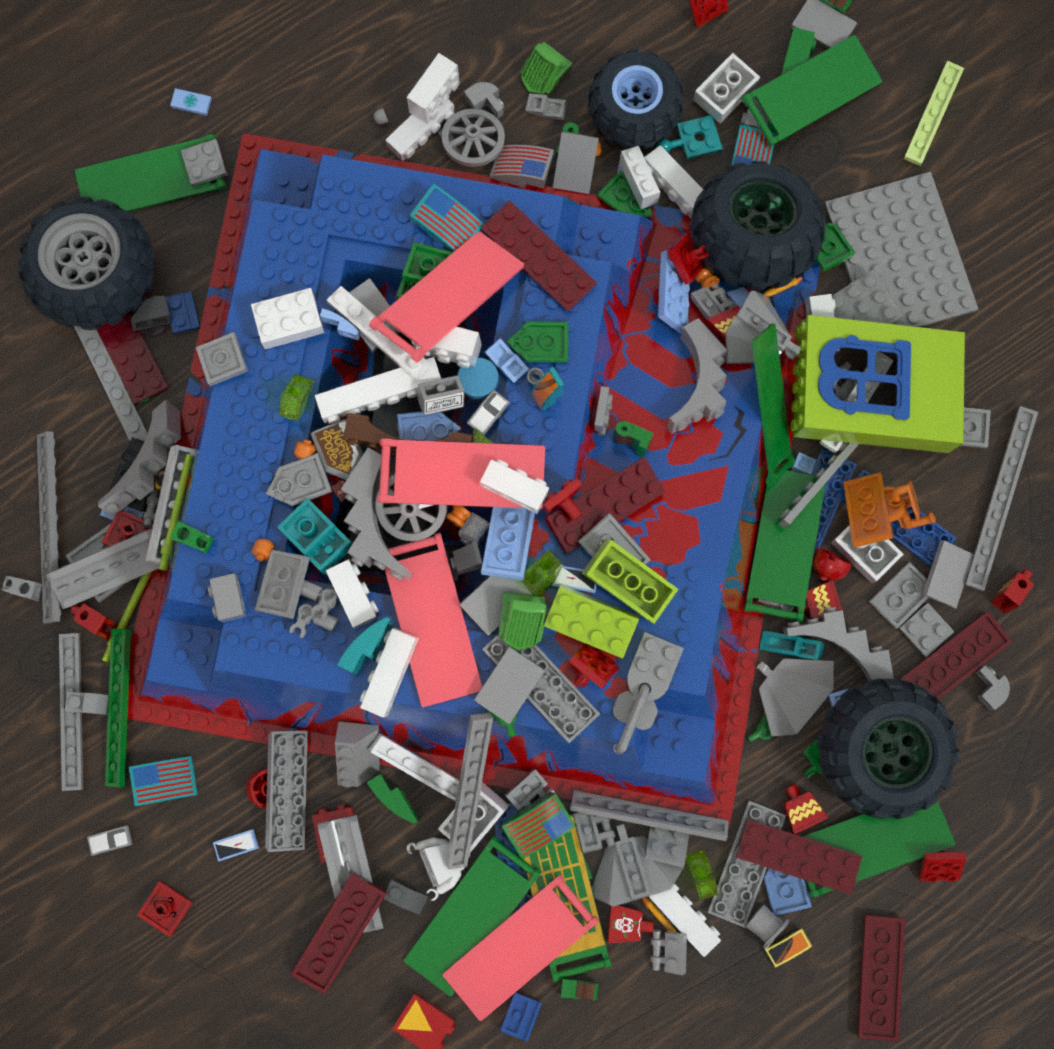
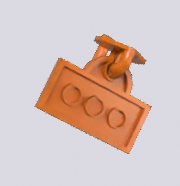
M880 472L843 482L854 547L892 539L891 522L898 520L900 526L905 529L936 522V518L931 512L926 516L920 517L917 496L911 480L907 484L896 488L885 487L883 476ZM907 508H913L916 516L915 519L910 518Z

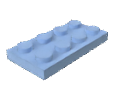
M668 250L661 252L658 317L682 334L683 327L689 322L690 287L689 284L685 285L679 277L674 263L669 259Z
M493 507L481 569L482 575L524 580L535 517L534 512L526 508Z

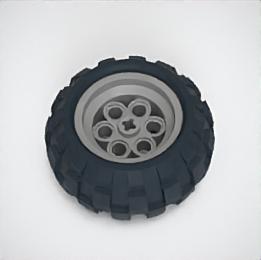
M75 197L73 202L65 204L61 201L50 206L52 208L50 212L44 216L39 214L31 223L32 230L23 236L20 244V253L22 255L21 259H18V273L27 297L43 315L53 319L58 324L70 328L80 326L84 330H99L101 325L109 323V325L114 326L124 321L122 317L130 311L135 313L143 303L142 297L144 293L150 292L152 287L155 254L147 232L131 212L121 209L118 204L108 200L93 201L90 197ZM98 247H103L100 251H96ZM109 263L107 267L101 268L103 264ZM77 274L76 278L70 279L72 275ZM96 277L94 281L89 282L90 278Z

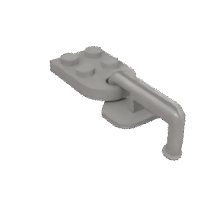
M646 632L643 633L627 673L629 691L621 693L613 707L614 717L618 721L625 723L619 742L613 745L615 753L622 754L626 751L635 728L646 730L653 725L658 712L654 700L666 693L684 648Z

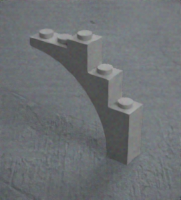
M699 318L685 325L681 334V340L689 349L694 360L697 382L696 389L690 400L681 410L669 418L667 429L671 434L684 430L688 424L693 421L697 422L702 417L709 421L713 418H719L724 413L726 400L718 392L724 388L727 377L720 368L725 362L727 349Z
M167 400L152 411L149 432L139 454L128 471L98 501V507L112 517L136 498L141 500L154 490V474L167 465V449L181 439L180 410Z
M367 448L341 488L346 494L344 498L355 504L344 521L349 525L348 530L358 535L347 553L353 557L351 561L360 567L364 564L370 568L373 563L381 570L387 568L392 571L390 575L399 581L402 578L409 581L413 574L392 556L380 533L375 502L380 488L381 455Z
M836 607L824 608L825 612L820 613V621L818 618L807 619V623L800 624L799 621L790 622L787 627H783V633L786 636H817L841 647L856 661L867 681L877 678H894L889 650L882 648V646L870 647L869 651L866 630L855 626L847 628L848 631H846L843 610H836Z

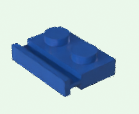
M191 291L165 297L174 335L200 328Z
M515 992L500 1031L528 1042L542 1002Z

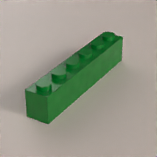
M796 27L793 28L781 75L812 59L809 55L810 51H814L817 40H814L815 32ZM768 121L767 126L769 127L770 131L775 132L771 123Z

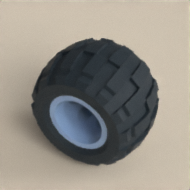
M639 49L628 50L623 55L618 53L611 57L607 64L605 63L599 68L590 85L588 109L592 117V123L598 133L603 134L605 140L614 146L618 144L623 146L625 150L639 146L642 150L651 148L656 142H662L672 133L673 128L677 126L684 103L683 88L679 76L674 74V68L665 59L663 61L659 59L656 53L651 51L642 53L639 52ZM637 89L639 92L634 93L632 90ZM621 95H626L627 98L623 99ZM644 96H649L650 99L646 100Z

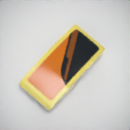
M801 928L765 950L776 968L812 947V944Z

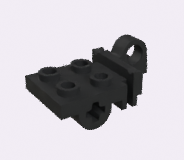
M131 438L126 451L122 452L120 457L126 463L119 464L108 492L128 471L145 441ZM154 475V483L158 478L156 475ZM150 493L141 500L136 498L127 507L143 512Z

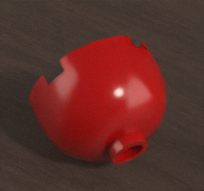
M821 547L817 548L813 556V568L819 573L818 578L829 582L830 579L835 581L841 580L848 574L852 563L847 559L839 557L835 553Z
M267 768L257 770L251 774L246 784V795L249 801L261 808H266Z

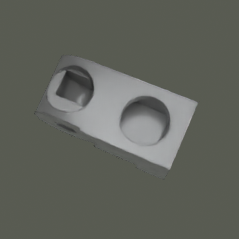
M5 576L1 591L39 601L42 584Z

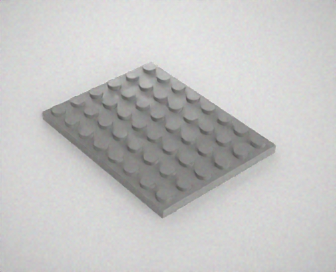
M931 172L824 203L830 223L837 225L856 252L852 258L843 262L850 284L875 269L905 316L894 323L895 325L924 327L978 310Z

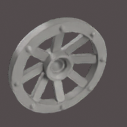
M474 108L461 110L453 114L446 121L442 130V145L446 154L453 161L464 166L478 167L486 165L495 160L504 147L505 134L501 122L493 114L485 110H474ZM468 118L478 119L475 124H471ZM462 120L466 128L455 127L454 125ZM484 120L492 125L491 127L480 128ZM497 132L498 141L496 142L484 134ZM449 133L463 134L449 142ZM465 141L462 155H460L453 148ZM481 141L494 149L485 155ZM471 146L476 147L479 157H468Z
M395 474L389 477V496H394V491L389 487L395 483ZM376 496L375 509L379 522L392 536L405 541H419L433 535L442 525L447 513V505H439L437 517L421 510V508L432 506L428 504L398 503L400 506L384 508V503H377ZM407 505H411L413 510H408ZM401 513L402 515L394 526L386 514ZM416 516L433 524L421 531ZM407 518L410 519L414 532L400 530Z

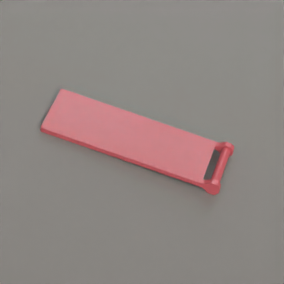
M479 231L382 314L374 317L370 321L369 327L375 331L378 330L408 353L413 361L418 363L430 349L523 269L524 263ZM387 321L421 348L415 349L386 327L383 322Z
M380 439L382 454L379 495H377V503L524 508L480 486V481L491 459L494 461L498 459L509 465L508 468L514 471L516 469L524 471L528 474V478L533 480L538 478L544 481L545 446ZM390 447H397L394 496L388 495Z
M436 533L433 537L388 549L392 556L437 544L438 550L398 561L413 574L409 581L404 578L399 581L390 575L392 571L385 568L400 628L407 633L419 637L410 660V665L422 707L474 694L482 689L441 533Z
M561 874L443 973V977L479 1021L486 1018L599 922L597 917L592 916L566 885ZM555 886L559 887L587 921L584 926L553 890Z

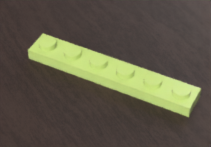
M949 61L946 62L903 159L921 166L964 70L963 67Z

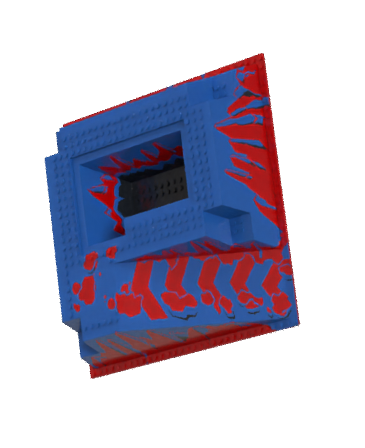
M243 134L196 347L234 332L237 335L248 372L210 386L207 383L197 349L195 348L180 417L181 439L174 444L195 449L179 522L213 537L214 540L208 553L175 541L171 563L168 565L167 571L159 570V568L154 570L142 592L130 646L127 718L268 744L270 731H308L307 752L336 757L335 739L338 722L379 725V733L460 779L470 715L488 713L485 707L474 701L479 692L422 707L409 662L387 717L383 718L360 708L362 702H360L361 695L364 690H368L370 682H368L369 675L372 670H376L378 665L376 658L373 661L366 657L357 676L337 666L341 657L354 640L376 622L387 617L393 622L390 631L392 628L401 630L385 569L381 570L373 563L370 568L364 564L362 567L357 565L361 573L358 575L361 583H366L370 592L366 595L370 602L374 600L379 612L375 613L377 619L354 629L337 595L336 606L328 612L329 615L339 619L335 630L331 632L314 624L313 620H311L310 624L306 626V636L300 638L301 629L299 627L295 629L294 633H290V627L298 621L296 618L300 606L303 604L315 606L318 605L319 601L316 602L300 595L293 619L255 611L268 560L258 561L255 559L256 556L252 554L255 541L267 539L273 543L277 551L305 556L277 528L300 504L291 506L267 495L266 492L275 477L278 467L300 460L294 455L296 443L308 439L312 441L311 444L315 445L311 433L331 425L328 422L324 423L315 395L401 367L381 349L377 348L372 352L361 336L359 340L339 335L337 331L338 326L322 322L325 332L323 334L264 349L251 304L311 288L319 315L323 308L343 317L327 303V299L340 286L346 291L351 292L370 278L391 306L396 302L402 274L414 242L450 251L428 236L425 230L410 221L409 215L434 183L467 208L483 224L510 200L597 282V285L567 313L521 269L457 326L479 332L482 345L478 358L489 360L493 365L495 364L484 352L501 338L529 370L539 368L545 374L553 367L564 383L563 395L556 398V404L544 411L540 410L531 396L535 384L528 381L527 374L529 370L513 383L495 365L499 375L495 391L511 403L500 418L494 422L485 436L467 424V422L487 397L473 399L464 394V407L442 411L441 413L461 427L458 433L472 435V443L545 446L544 482L549 487L547 496L553 492L555 494L559 493L561 486L569 479L574 481L578 478L582 483V487L572 497V500L642 458L636 455V449L626 444H618L613 439L615 427L619 422L626 421L654 433L643 457L647 459L665 493L626 516L618 523L651 559L646 566L679 589L655 624L639 616V621L623 658L599 649L605 656L613 659L616 665L620 667L602 689L592 680L587 683L586 687L579 685L584 678L578 684L575 681V677L581 671L571 664L569 660L585 643L544 626L541 642H538L537 646L600 715L568 743L537 708L526 699L517 713V721L513 724L516 736L509 738L506 728L493 718L482 782L487 785L511 789L534 768L548 783L542 790L546 792L549 788H552L558 798L572 800L573 791L575 790L729 821V828L764 613L744 612V606L767 485L768 467L754 363L726 364L725 357V362L720 368L727 377L724 388L718 393L726 400L724 413L719 418L707 421L702 417L699 421H693L688 424L684 430L676 431L673 434L667 429L669 418L681 410L694 393L697 373L690 351L681 340V334L658 317L661 252L669 250L680 236L685 234L689 236L693 244V235L690 228L691 218L680 209L657 205L650 206L651 217H642L640 215L615 211L594 194L562 190L544 186L543 189L528 184L524 188L490 179L489 176ZM735 219L741 228L759 236H774L786 230L784 227ZM814 260L808 271L800 276L802 280L797 285L768 297L787 331L792 336L790 341L796 344V339L794 338L795 328L806 318L804 299L816 294L820 269L816 260ZM721 275L717 276L719 279L718 285L726 291V296L727 292L744 287L749 293L752 291L746 286L738 285L734 287L725 283L724 277ZM694 279L692 283H689L688 324L699 318L706 326L707 320L690 298L691 293L701 289L702 286ZM766 287L763 291L756 292L763 294L766 290L770 289V287ZM527 321L568 322V363L526 362L506 341L518 332ZM400 332L399 334H397L403 340H405L407 343L413 346L412 341L403 333ZM783 350L779 357L791 448L793 437L791 422L794 419V412H792L791 407L795 394L792 393V386L795 382L793 366L796 364V357L790 359L785 354V350ZM434 357L441 379L458 376L460 366L457 363L451 361L443 363ZM532 373V376L538 380L541 378L536 373ZM601 386L609 387V393L613 395L612 410L609 411V428L606 429L605 436L598 435V431H595ZM418 396L413 398L403 397L395 404L389 405L385 403L373 411H368V409L360 411L359 415L369 416L370 423L386 434L399 438L397 414L422 412L418 402ZM347 416L340 418V421L347 419ZM360 444L364 454L368 445ZM382 448L380 450H373L380 455L382 454ZM391 452L389 477L395 474L396 454ZM325 471L332 492L310 501L354 543L358 535L348 530L349 525L344 520L355 504L344 498L346 495L344 492L338 495V490L339 492L342 491L341 488L343 487L341 481L345 483L346 480ZM395 483L389 487V488H391L393 491H394ZM384 503V508L400 506L398 503ZM407 505L408 510H413L411 505ZM439 505L421 508V510L437 517ZM447 505V513H451L453 505ZM462 506L472 514L470 518L465 520L463 528L456 526L445 517L440 528L434 533H441L459 603L489 576L482 575L481 569L458 574L457 569L453 570L450 558L454 557L453 551L477 542L479 543L478 549L483 564L489 532L488 526L490 527L493 507ZM540 509L538 514L535 513L523 581L533 590L534 593L531 596L545 597V624L559 589L558 587L550 586L554 565L585 569L592 557L581 545L571 552L564 554L544 520L547 515ZM401 513L386 514L394 526L402 515ZM416 516L421 531L433 524ZM409 518L406 519L400 530L414 532ZM378 520L382 539L388 549L415 542L401 540L392 536L383 528ZM435 544L393 557L400 561L436 551L438 546ZM346 554L336 565L348 559L353 564L354 562L351 561L353 557ZM309 560L304 580L322 587L323 590H335L328 575H324ZM235 573L239 578L247 617L220 622L213 615L212 606H215L214 598H210L208 585H211L210 579ZM596 585V591L591 596L637 614ZM753 598V600H752V603H753V604H758V605H763V606H765V604H762V603H760V602H757L756 599ZM461 608L483 687L497 665L482 649L499 634V626L488 636ZM646 632L684 649L666 693L654 700L658 712L653 725L646 730L635 728L626 751L622 754H617L613 750V745L619 742L625 723L618 721L614 717L613 707L617 697L621 693L629 691L627 673L643 633ZM383 642L380 650H384L386 643ZM380 758V765L397 768Z

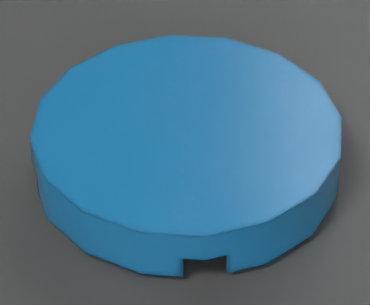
M477 358L475 367H460L458 372L464 394L468 397L482 399L497 388L499 375L495 365L489 360Z

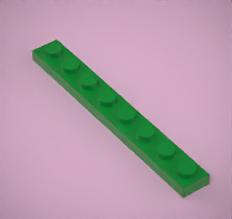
M111 629L105 786L125 787L131 629Z

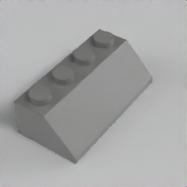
M338 722L335 739L338 785L358 787L380 772V757L369 751L370 746L379 735V725Z

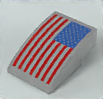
M504 145L501 153L494 161L489 178L524 188L528 184L544 189L553 160L554 150L531 145Z

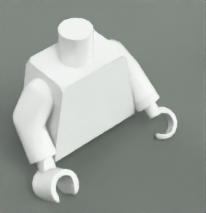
M436 837L419 841L417 844L411 842L407 845V852L409 854H412L410 851L411 845L414 846L415 850L420 851L419 853L433 885L427 893L433 891L436 894L431 901L436 900L440 894L452 889L461 877V870L464 869V867L447 868L446 859L449 842L446 839Z

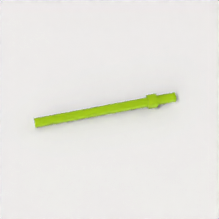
M186 454L165 545H162L161 549L162 558L159 570L167 571L170 556L173 555L174 548L172 546L174 540L170 539L179 521L194 458L193 455Z
M153 571L141 576L117 629L126 628ZM111 638L107 643L108 647L102 658L103 661L108 663L110 661Z

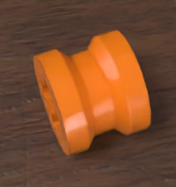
M708 268L703 269L695 278L696 282L702 285L701 288L707 286L710 291L713 284H719L718 277L714 276Z
M452 506L453 510L451 513H447L445 517L456 526L463 528L465 520L470 518L472 514L462 506Z

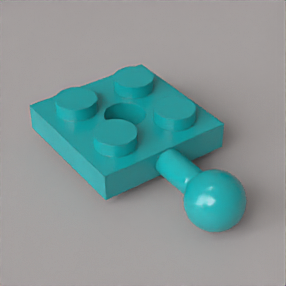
M712 115L678 123L676 129L680 139L672 141L664 139L662 142L659 141L657 143V147L661 145L667 152H670L671 148L682 146L686 160L718 153L723 149ZM701 134L704 140L697 141L694 135Z

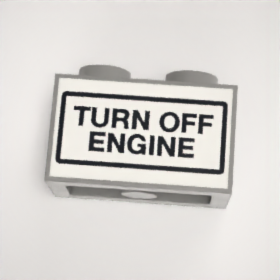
M459 376L418 384V402L423 415L464 407V389Z

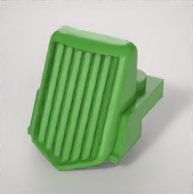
M545 42L542 44L538 43L520 71L521 80L528 92L546 93L549 95L560 83V79L572 68L573 63Z
M503 592L501 616L499 618V638H503L506 644L517 651L534 647L538 642L540 643L546 614L545 597Z

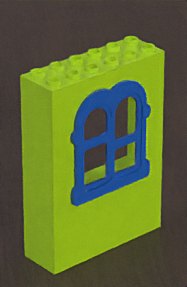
M807 315L798 327L795 328L794 338L796 339V345L801 350L797 356L795 355L796 364L793 366V375H795V382L792 386V393L795 394L791 407L792 412H794V419L791 422L793 437L950 453L963 444L965 332ZM840 348L866 350L867 371L856 372L840 369L834 361L835 352ZM877 351L890 352L897 355L896 375L876 373L875 355ZM843 378L856 380V402L838 399L833 392L834 383ZM866 381L895 384L897 386L896 406L866 403Z

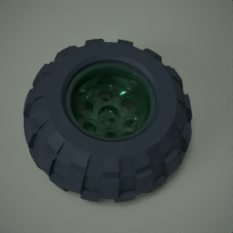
M753 161L750 165L745 163L731 165L725 172L717 173L709 180L695 201L690 228L695 249L704 245L705 250L703 252H709V256L702 260H704L705 267L713 275H721L725 278V283L734 287L741 285L748 287L752 291H763L766 287L777 289L786 286L793 278L796 277L798 279L808 271L822 247L825 237V217L822 216L823 207L819 196L811 191V185L802 176H795L790 172L791 169L779 164L774 166L767 164L766 161Z
M871 679L845 691L837 703L827 711L822 731L818 735L819 766L832 792L852 809L877 819L906 818L914 815V812L920 809L925 810L938 801L936 797L942 790H948L954 779L950 775L953 766L958 765L960 756L959 749H956L955 738H958L954 722L950 720L945 706L937 697L926 691L925 688L901 679ZM892 723L893 730L887 733L886 727ZM874 732L875 738L869 741V737ZM907 735L909 740L903 745L902 738ZM883 744H886V746L888 747L887 750H884V748L882 747ZM872 751L873 757L870 761H867L866 755ZM905 755L906 762L901 765L900 758ZM888 763L889 768L883 773L882 766Z

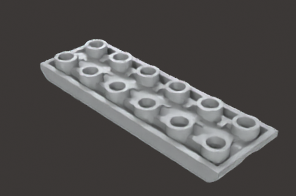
M152 528L45 574L62 609L158 569L160 564L146 561Z
M498 634L482 650L498 665L511 646L506 644L503 638H499ZM537 645L517 651L546 670L527 699L561 736L570 743L600 713Z
M270 731L265 839L267 852L305 850L308 731Z
M748 801L707 913L745 928L767 867L736 858L746 820L749 819L781 830L786 815Z
M357 815L318 823V831L335 899L352 872L373 883ZM379 907L364 932L384 928Z

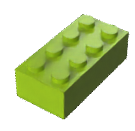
M605 539L582 572L584 576L643 619L655 624L679 590L610 539Z
M561 584L544 626L623 658L639 621V615Z

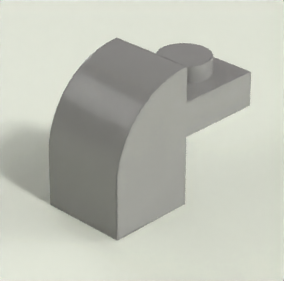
M479 82L464 91V99L474 110L482 109L487 105L497 119L503 116L504 104L498 98L499 89L493 84Z
M981 666L975 673L988 687L977 698L989 711H995L1007 700L1010 685L1005 675L996 678L997 674L991 667Z
M67 692L65 711L108 715L109 695Z

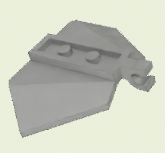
M750 291L726 331V364L754 363L752 340L773 323L776 324L779 355L783 350H785V354L790 359L799 354L801 348L790 341L792 336L787 331L768 296L756 291Z
M782 659L773 670L762 661L756 666V669L766 677L758 689L771 736L798 734L834 690V661Z
M624 824L616 826L620 841L615 842V846L606 847L592 886L594 898L615 907L671 890L684 867L644 859L648 839L644 836L628 838Z

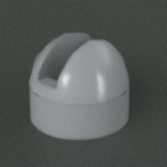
M383 108L378 109L374 113V120L378 124L388 122Z
M532 368L529 370L527 378L530 383L536 385L539 380L533 377L532 373L534 372L540 377L544 373L539 368Z

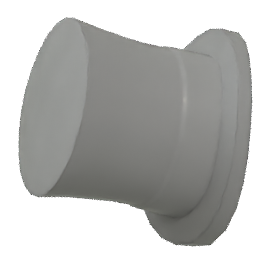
M764 904L752 916L746 928L765 942L763 948L767 949L788 925L789 919H780Z

